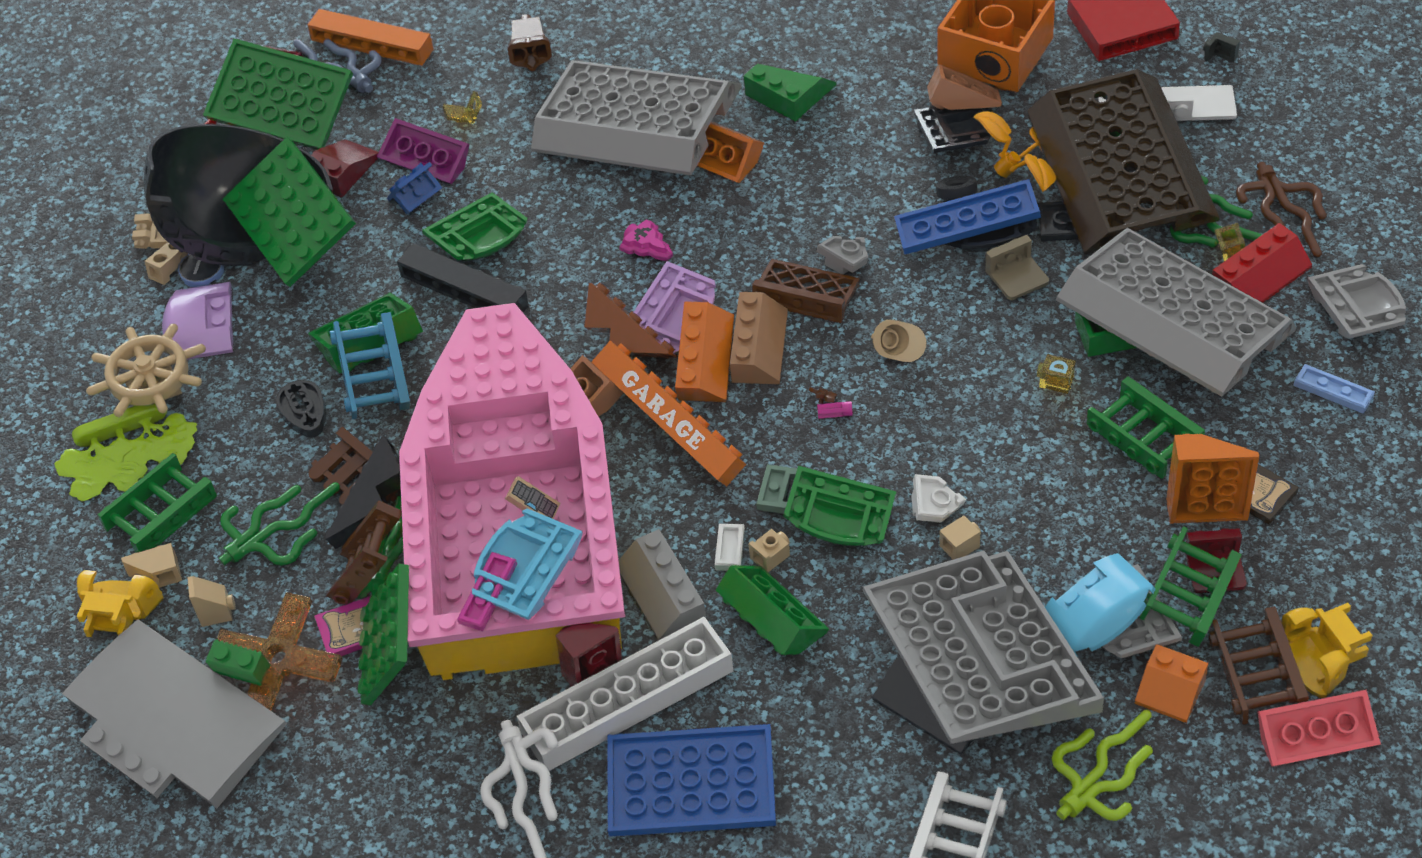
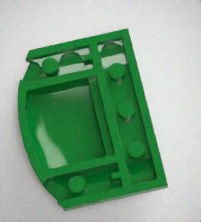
M492 192L422 229V233L457 260H477L491 256L508 246L522 232L528 220L527 217Z
M798 466L784 511V517L787 520L789 519L790 522L803 532L829 543L846 546L883 543L896 491Z

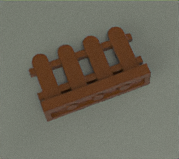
M341 427L336 432L340 442L337 445L333 442L329 446L331 450L319 461L314 460L311 463L313 467L309 470L308 475L313 482H320L327 478L328 480L324 483V489L334 482L339 483L340 490L343 492L339 497V502L343 505L350 493L351 487L356 481L349 488L346 485L357 474H361L364 464L368 462L373 451L344 427ZM344 460L346 463L335 474H332L331 471ZM401 488L385 496L386 501L391 500L393 502L397 498L395 494L397 492L401 494Z

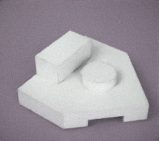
M915 474L913 478L914 490L911 498L913 516H916V520L941 523L962 507L966 499L946 486L947 483L941 477Z

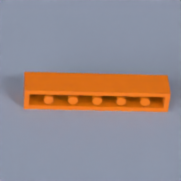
M319 9L307 24L312 41L324 43L326 39H330L342 48L368 54L374 50L381 57L423 66L434 50L429 33Z

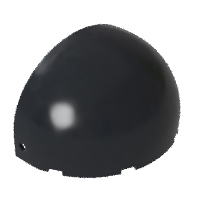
M219 124L181 126L156 136L148 147L145 160L144 196L152 222L157 231L169 244L180 252L184 251L193 255L196 260L223 266L253 265L252 262L266 259L223 198L274 150L283 139L248 128ZM297 146L331 192H333L330 178L323 165L311 154Z

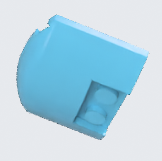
M527 508L522 511L524 516L513 522L509 519L497 530L483 549L475 567V583L478 577L482 576L486 581L489 579L494 581L496 585L498 583L503 586V590L498 598L491 596L495 589L492 582H483L479 591L472 588V594L529 620L544 606L543 600L569 560L572 561L583 532ZM491 552L516 559L517 566L509 581L483 571Z
M1119 553L1094 562L1095 568L1057 600L1052 597L1045 606L1075 654V651L1086 648L1094 651L1115 639L1143 612L1146 607L1144 600L1148 591L1152 594L1155 591L1154 586Z

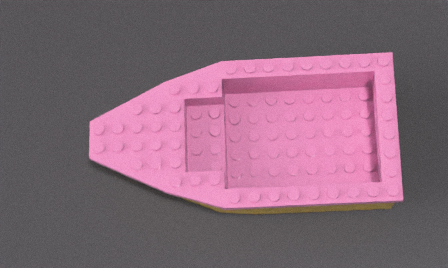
M515 303L467 309L421 390L399 451L404 564L409 565V648L418 647L430 675H441L443 680L453 679V673L484 670L485 674L560 664L556 635L565 626L573 624L594 623L616 626L619 630L622 649L619 618L625 617L602 422L571 369ZM519 476L561 503L553 519L581 530L583 535L572 561L569 560L543 600L544 606L532 618L527 620L496 606L482 632L459 624L457 618L475 585V567L486 544L509 519L513 522L524 516L522 514L523 510L505 500L514 479Z

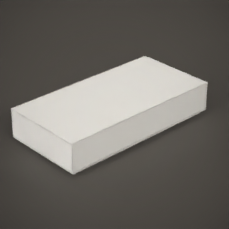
M719 524L715 570L727 571L730 565H741L745 533L744 524Z

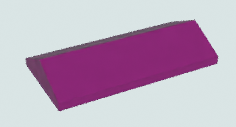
M395 118L377 158L409 170H413L420 163L426 165L428 162H431L432 167L429 171L435 179L452 184L465 169L469 144Z

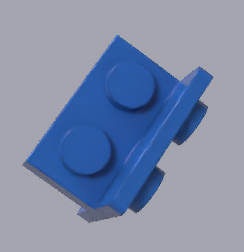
M428 162L426 165L420 163L411 170L407 177L404 175L394 183L395 185L389 189L391 193L386 199L389 202L395 199L408 215L440 191L443 187L429 171L432 167L431 162Z

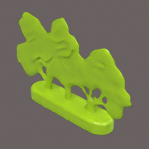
M155 403L141 406L135 405L127 408L121 417H116L113 413L76 427L72 431L74 443L79 447H90L85 451L67 449L61 455L60 460L56 461L54 465L59 476L75 478L69 494L72 497H77L80 501H87L101 494L102 489L108 482L114 483L119 491L125 492L138 482L140 478L144 477L148 470L146 463L151 459L160 463L174 453L180 465H182L187 457V452L192 449L195 443L192 435L197 431V423L187 422L183 414L173 413L165 419L163 424H153L162 420L167 412L160 413ZM167 425L169 426V429L165 430L162 426ZM141 427L144 428L143 433L136 439L128 440L124 436V433ZM152 428L153 431L159 429L163 432V435L160 437L155 436L151 433L150 429ZM148 433L149 436L145 439L144 434ZM118 436L109 446L104 447L99 443ZM95 449L96 455L92 457L91 451Z

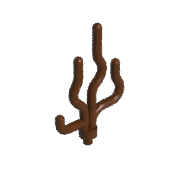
M1259 162L1257 164L1258 170L1256 171L1258 181L1244 183L1237 187L1236 197L1239 203L1245 204L1247 202L1246 192L1264 190L1266 196L1260 205L1262 215L1273 223L1274 226L1278 223L1285 226L1281 218L1270 210V205L1273 203L1276 195L1284 210L1301 218L1302 234L1313 256L1316 258L1320 257L1322 250L1311 231V216L1303 208L1292 204L1285 192H1310L1313 195V209L1320 220H1324L1327 217V213L1322 206V191L1318 186L1310 182L1284 183L1277 178L1271 165Z

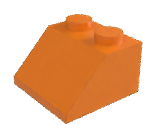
M1156 644L1146 665L1134 704L1187 723L1206 681L1208 663Z

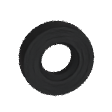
M972 176L948 177L936 184L937 196L944 200H954L973 195L978 190L976 178Z

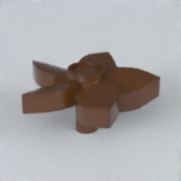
M812 387L809 388L810 392L816 394L815 398H820L819 404H823L824 401L834 403L838 395L823 387H820L819 390Z

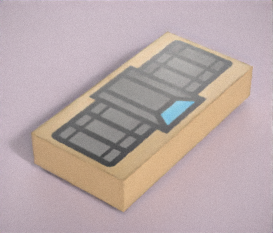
M519 476L514 479L505 497V500L521 510L528 508L552 519L561 504Z

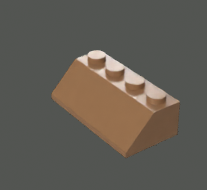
M739 292L730 359L732 383L780 384L788 309L762 292Z

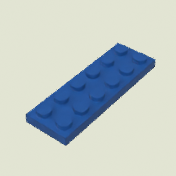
M1027 179L896 215L894 218L903 251L906 255L1041 218V214L1030 180Z

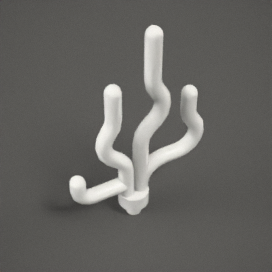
M505 720L501 723L502 731L499 733L500 741L505 750V758L502 765L491 772L481 784V799L484 805L493 812L498 827L506 829L508 827V820L501 803L493 798L491 790L497 781L505 777L512 770L517 784L512 803L513 817L525 829L535 858H547L534 822L523 812V803L528 789L523 767L538 773L540 777V800L548 820L555 821L558 814L550 794V772L544 764L532 760L526 749L543 738L549 749H555L558 746V742L553 731L543 727L534 730L523 738L519 727L513 726L511 720Z

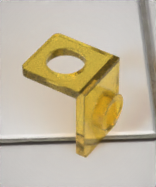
M473 91L466 107L443 104L442 108L448 120L474 123L481 109L482 101L478 92ZM474 101H476L475 110H473Z

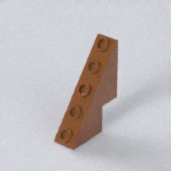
M600 282L597 285L589 283L585 328L593 332H610V340L617 346L622 343L631 351L630 357L676 358V355L673 353L675 348L665 340L663 342L658 340L657 336L659 334L650 326L645 328L641 324L642 319L633 311L628 313L624 309L626 304L616 296L614 299L608 295L610 290Z

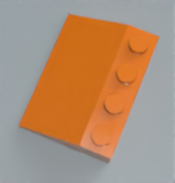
M1203 434L1174 435L1166 497L1170 524L1248 520L1259 452Z

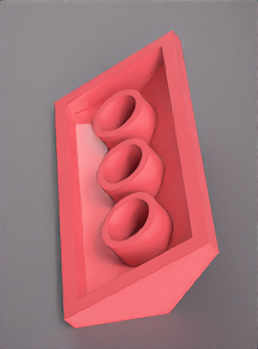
M1367 690L1258 712L1261 741L1271 767L1381 744Z

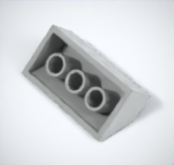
M658 529L637 538L619 559L620 575L658 641L702 617L706 618L704 602L661 531Z

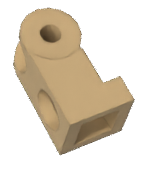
M166 243L145 260L149 279L165 285L170 281L169 275L178 268L179 263L188 253L180 252L171 244Z

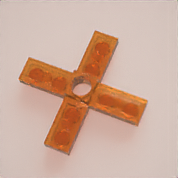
M286 592L268 639L220 629L217 636L219 641L223 640L229 644L233 643V645L237 644L243 648L247 647V649H256L257 652L261 651L270 662L271 666L269 669H266L262 678V686L251 683L247 693L248 696L270 711L273 708L285 675L289 676L292 673L334 683L343 658L339 654L296 645L312 604L310 597ZM279 652H286L285 657L280 662L271 663L274 655Z

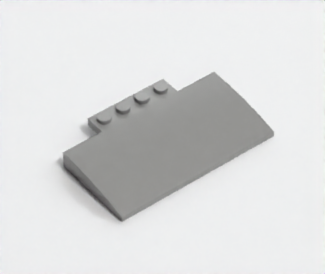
M139 619L113 640L62 693L73 705L96 721L80 740L86 747L155 798H158L175 778L216 809L287 725L285 720Z

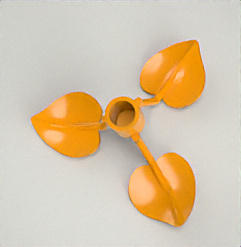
M987 111L980 112L973 117L981 122L995 140L1005 143L1002 152L999 154L1001 159L994 165L995 171L1001 177L1007 178L1016 169L1026 164L1042 192L1055 182L1056 174L1045 160L1037 159L1036 156L1028 154L1035 147H1040L1033 127L1030 129V135L1035 143L1018 155L1014 151L1007 152L1011 142V137L1009 136L1011 129L1002 117Z

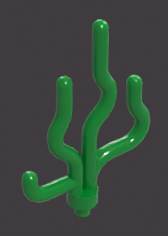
M1201 175L1204 184L1207 185L1208 178ZM1209 194L1212 202L1217 204L1223 211L1248 220L1253 217V213L1250 210L1234 206L1219 195ZM1216 222L1206 224L1211 232L1220 236H1239L1254 241L1263 235L1237 226L1223 227ZM1170 225L1171 236L1181 243H1200L1209 247H1216L1218 244L1215 238L1198 233L1184 234L1180 231L1174 232L1172 225Z
M332 483L304 506L297 519L274 521L260 532L262 515L269 510L279 509L301 492L299 485L292 486L276 499L259 504L253 511L250 527L243 534L230 522L238 514L239 508L235 505L229 507L222 514L220 524L234 541L223 548L225 553L218 558L224 566L230 561L236 564L246 554L257 551L275 565L285 566L295 562L300 556L303 547L317 536L316 529L311 528L294 542L291 551L285 556L278 555L271 547L262 542L276 531L296 530L304 526L310 520L313 511L340 490L339 483Z
M398 496L395 508L402 510L401 496ZM402 514L389 537L387 534L382 540L378 553L388 557L387 561L357 596L358 599H363L370 593L372 595L376 594L380 584L386 581L392 565L404 552L403 535L399 540L403 532Z

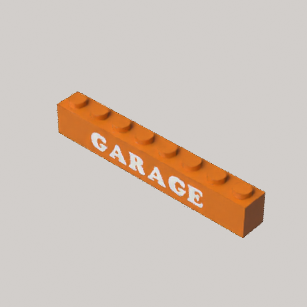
M610 340L592 360V363L711 475L727 487L746 466V463L740 459L743 454L733 445L728 448L724 444L726 439L716 430L712 433L708 429L710 424L700 415L697 418L691 413L694 409L684 400L679 403L675 399L678 394L669 386H666L664 389L660 385L662 380L652 371L648 374L644 370L647 366L637 357L634 360L630 358L631 351L622 343L617 346Z

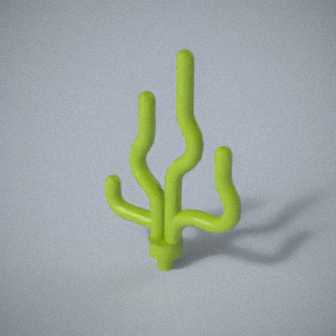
M1149 710L1142 711L1120 733L1107 736L1101 740L1096 749L1097 765L1083 779L1063 761V757L1067 753L1083 748L1094 738V730L1088 728L1075 740L1062 743L1056 747L1052 753L1053 766L1072 783L1070 792L1059 801L1060 808L1056 811V814L1060 819L1065 820L1068 816L1076 817L1086 806L1101 817L1111 821L1121 820L1131 812L1132 805L1128 802H1124L1117 809L1113 810L1102 804L1095 797L1102 792L1120 791L1130 786L1135 779L1136 769L1152 754L1153 749L1151 746H1143L1125 765L1124 774L1120 779L1097 781L1108 768L1107 751L1109 748L1125 743L1139 731L1152 717Z

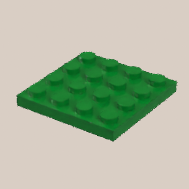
M399 563L393 572L388 574L386 581L380 584L378 591L375 595L371 596L366 607H363L361 610L360 621L363 622V630L360 634L359 644L362 646V654L358 664L359 669L362 670V676L358 683L361 704L372 705L407 663L409 565Z

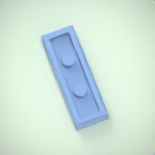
M1304 364L1297 375L1293 385L1363 414L1375 391Z

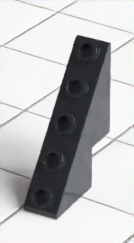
M385 435L376 443L374 451L368 462L364 464L359 478L351 487L347 499L339 508L334 522L325 533V540L335 549L346 543L378 500L388 504L385 496L401 488L400 458L395 447Z

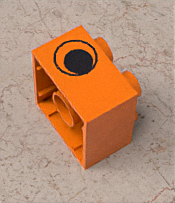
M957 0L938 27L937 66L938 64L979 81L992 84L1000 90L1018 92L1053 39L1055 0Z

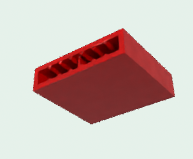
M1068 0L1067 3L1068 16L1098 62L1179 38L1180 21L1165 0Z

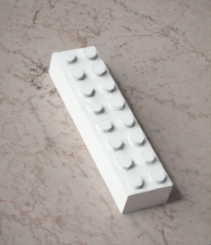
M702 617L519 714L517 719L521 734L525 737L541 727L553 731L558 742V746L555 749H549L544 738L530 746L539 762L544 764L550 771L606 741L607 735L619 734L733 672L732 655L706 618Z

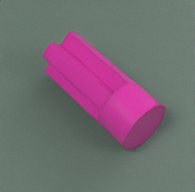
M851 401L817 404L818 419L853 416Z

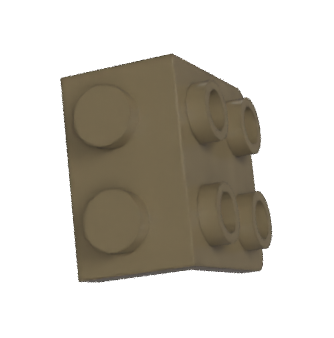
M1028 235L1013 239L1011 242L986 252L985 271L1009 300H1015L1049 284V278L1031 257L1032 240Z

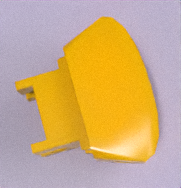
M84 570L77 577V593L82 601L77 618L79 622H84L87 617L83 629L87 637H92L94 630L118 632L119 636L132 625L134 620L145 619L164 600L163 593L160 591L157 583L146 576L134 575L131 581L109 580L94 584L96 571Z
M1349 603L1326 612L1322 608L1316 609V611L1313 608H1296L1282 616L1281 623L1305 688L1319 698H1326L1346 677L1350 663L1367 657L1369 649L1366 645L1359 646L1371 641L1372 634L1370 631L1360 634L1348 618L1346 613L1350 612L1351 609ZM1319 617L1321 619L1319 628L1311 627L1312 620Z

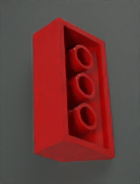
M1278 223L1214 268L1212 275L1263 303L1311 269L1312 263L1298 236L1281 223Z

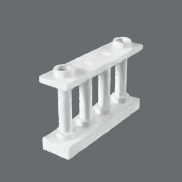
M938 771L909 858H928L926 857L928 849L933 850L934 848L970 858H985L998 816L1003 817L1007 801L1003 800V788H997L994 800L952 789V786L949 785V774ZM949 800L989 810L987 823L945 813V810L942 809L944 801L949 802ZM941 824L982 834L979 848L937 837V833H934L936 825L941 826Z

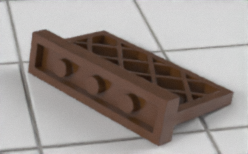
M771 259L760 279H755L753 282L752 292L766 294L790 312L842 323L845 310L860 284V278ZM778 268L783 269L784 271L775 273L773 269ZM801 273L805 274L806 276L797 278L795 275ZM786 277H790L791 279L786 282H781L780 280ZM823 278L828 281L819 283L817 280ZM812 282V286L804 288V286L802 285L804 283ZM845 283L851 286L841 288L840 284ZM830 287L835 288V290L831 292H826L824 290Z

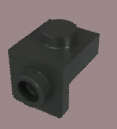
M1216 32L1204 44V60L1209 61L1216 55L1235 62L1238 58L1240 40Z

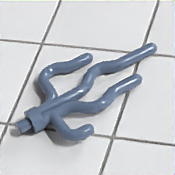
M299 39L293 41V45L309 59L318 61L316 53ZM326 39L324 41L325 47L334 54L349 59L347 69L353 72L350 85L361 93H370L373 90V86L371 85V79L367 75L380 66L382 60L379 53L374 50L370 51L369 57L373 61L358 70L356 68L357 56L352 50L340 48L330 39ZM326 62L327 64L343 68L341 65L337 63Z

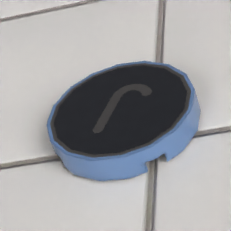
M188 254L179 263L178 273L181 280L187 286L200 287L211 285L210 282L214 280L218 281L224 273V266L199 261L193 255Z

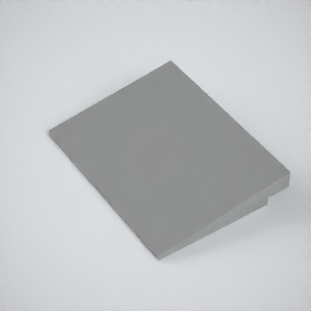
M980 551L863 587L865 596L951 744L1102 713L1104 697L1008 551L988 556L985 551Z

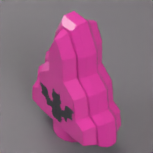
M645 220L638 226L631 224L626 228L624 239L620 245L621 251L631 255L651 256L662 261H668L673 257L669 245L663 241V235L659 232V227L652 221Z

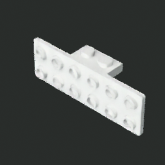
M1232 85L1161 87L1176 121L1236 119L1237 117ZM1098 97L1099 102L1106 101V99Z

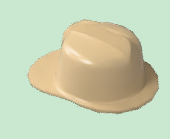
M897 320L881 322L871 336L874 348L878 354L893 360L912 362L919 359L926 349L924 332L913 324Z

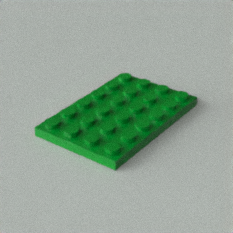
M234 38L203 116L206 119L227 125L264 132L283 140L288 137L295 144L318 150L325 147L353 72L345 68Z
M288 137L223 198L224 202L277 274L289 287L356 224L297 146Z

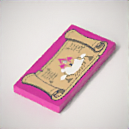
M371 596L315 615L329 660L362 649V646L359 644L360 634L363 630L360 613L362 608L366 607L369 603Z

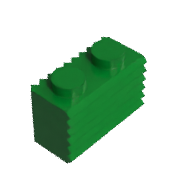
M218 639L214 640L206 658L207 665L215 673L259 686L263 685L271 667L270 662L261 651L257 652L256 649L243 648L237 644H229Z

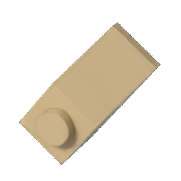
M194 576L188 577L189 598L201 626L205 627L232 621V610L235 609V601L232 594L228 595L225 585Z

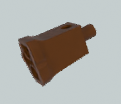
M523 15L520 20L512 21V38L507 48L509 61L515 66L535 71L539 65L547 62L552 57L550 42L543 34L540 18Z

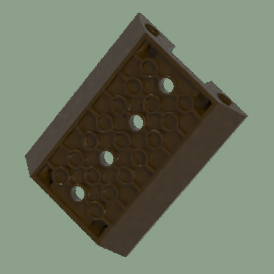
M1135 69L1050 90L1027 110V115L1045 159L1056 174V186L1084 255L1096 252L1126 228L1138 231L1171 223L1174 232L1220 220L1156 77ZM1098 97H1102L1103 99H1106V101L1097 102L1095 99ZM1117 132L1121 135L1118 137H1113L1110 135V133ZM1132 167L1136 169V171L1127 172L1125 168ZM1148 203L1152 205V207L1143 208L1140 206V204Z

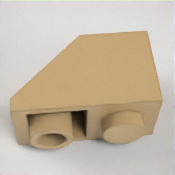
M171 543L121 558L129 577L133 578L134 575L146 576L155 581L159 588L182 581L178 559Z

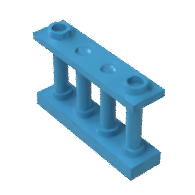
M391 312L382 313L381 322H378L375 326L340 331L338 321L333 322V330L329 331L332 345L337 346L347 397L344 398L346 412H351L352 419H357V408L392 401L394 404L398 403L400 411L409 409L410 398ZM373 335L384 336L385 344L380 348L345 354L342 341ZM379 357L389 359L390 367H387L386 370L353 376L349 375L347 363ZM385 379L394 382L395 389H392V392L354 398L352 385Z

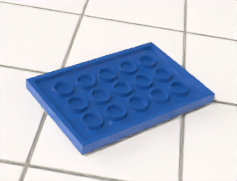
M770 724L607 735L609 837L776 826Z

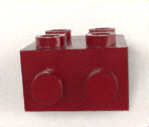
M1240 528L1195 531L1187 533L1186 542L1220 559L1222 557L1227 559L1232 550L1240 552L1242 534ZM1185 554L1189 568L1210 578H1213V576L1218 578L1220 573L1215 571L1216 568ZM1241 557L1226 591L1244 590L1246 588L1247 582ZM1191 580L1195 593H1210L1206 591V587Z

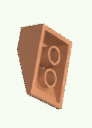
M938 64L927 86L931 104L939 109L1000 107L1002 104L998 88Z
M584 355L571 367V371L598 417L607 412L624 393Z

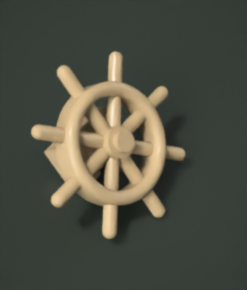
M174 323L169 325L163 336L143 335L138 337L135 329L128 327L126 329L128 341L116 348L110 356L100 353L92 355L94 362L105 364V381L89 386L86 392L92 396L109 389L112 395L120 401L114 410L116 417H121L129 405L141 406L155 403L160 413H166L168 407L165 400L182 394L180 387L183 384L196 387L202 384V380L199 377L188 375L189 366L187 359L204 353L206 347L203 344H198L183 350L172 339L178 331V326ZM152 351V353L150 354V356H149V355H145L144 352ZM163 352L170 354V356L159 359ZM136 356V360L134 362L129 361L130 358ZM121 368L130 370L128 372L118 375Z

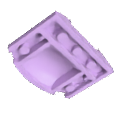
M667 261L634 313L642 319L641 324L645 328L650 326L659 334L657 336L658 340L661 342L665 340L675 348L673 353L679 351L684 301L714 304L715 280Z
M231 282L176 290L169 299L163 315V334L169 325L174 323L178 326V331L172 339L183 350L198 344H203L206 347L204 353L189 359L233 352Z

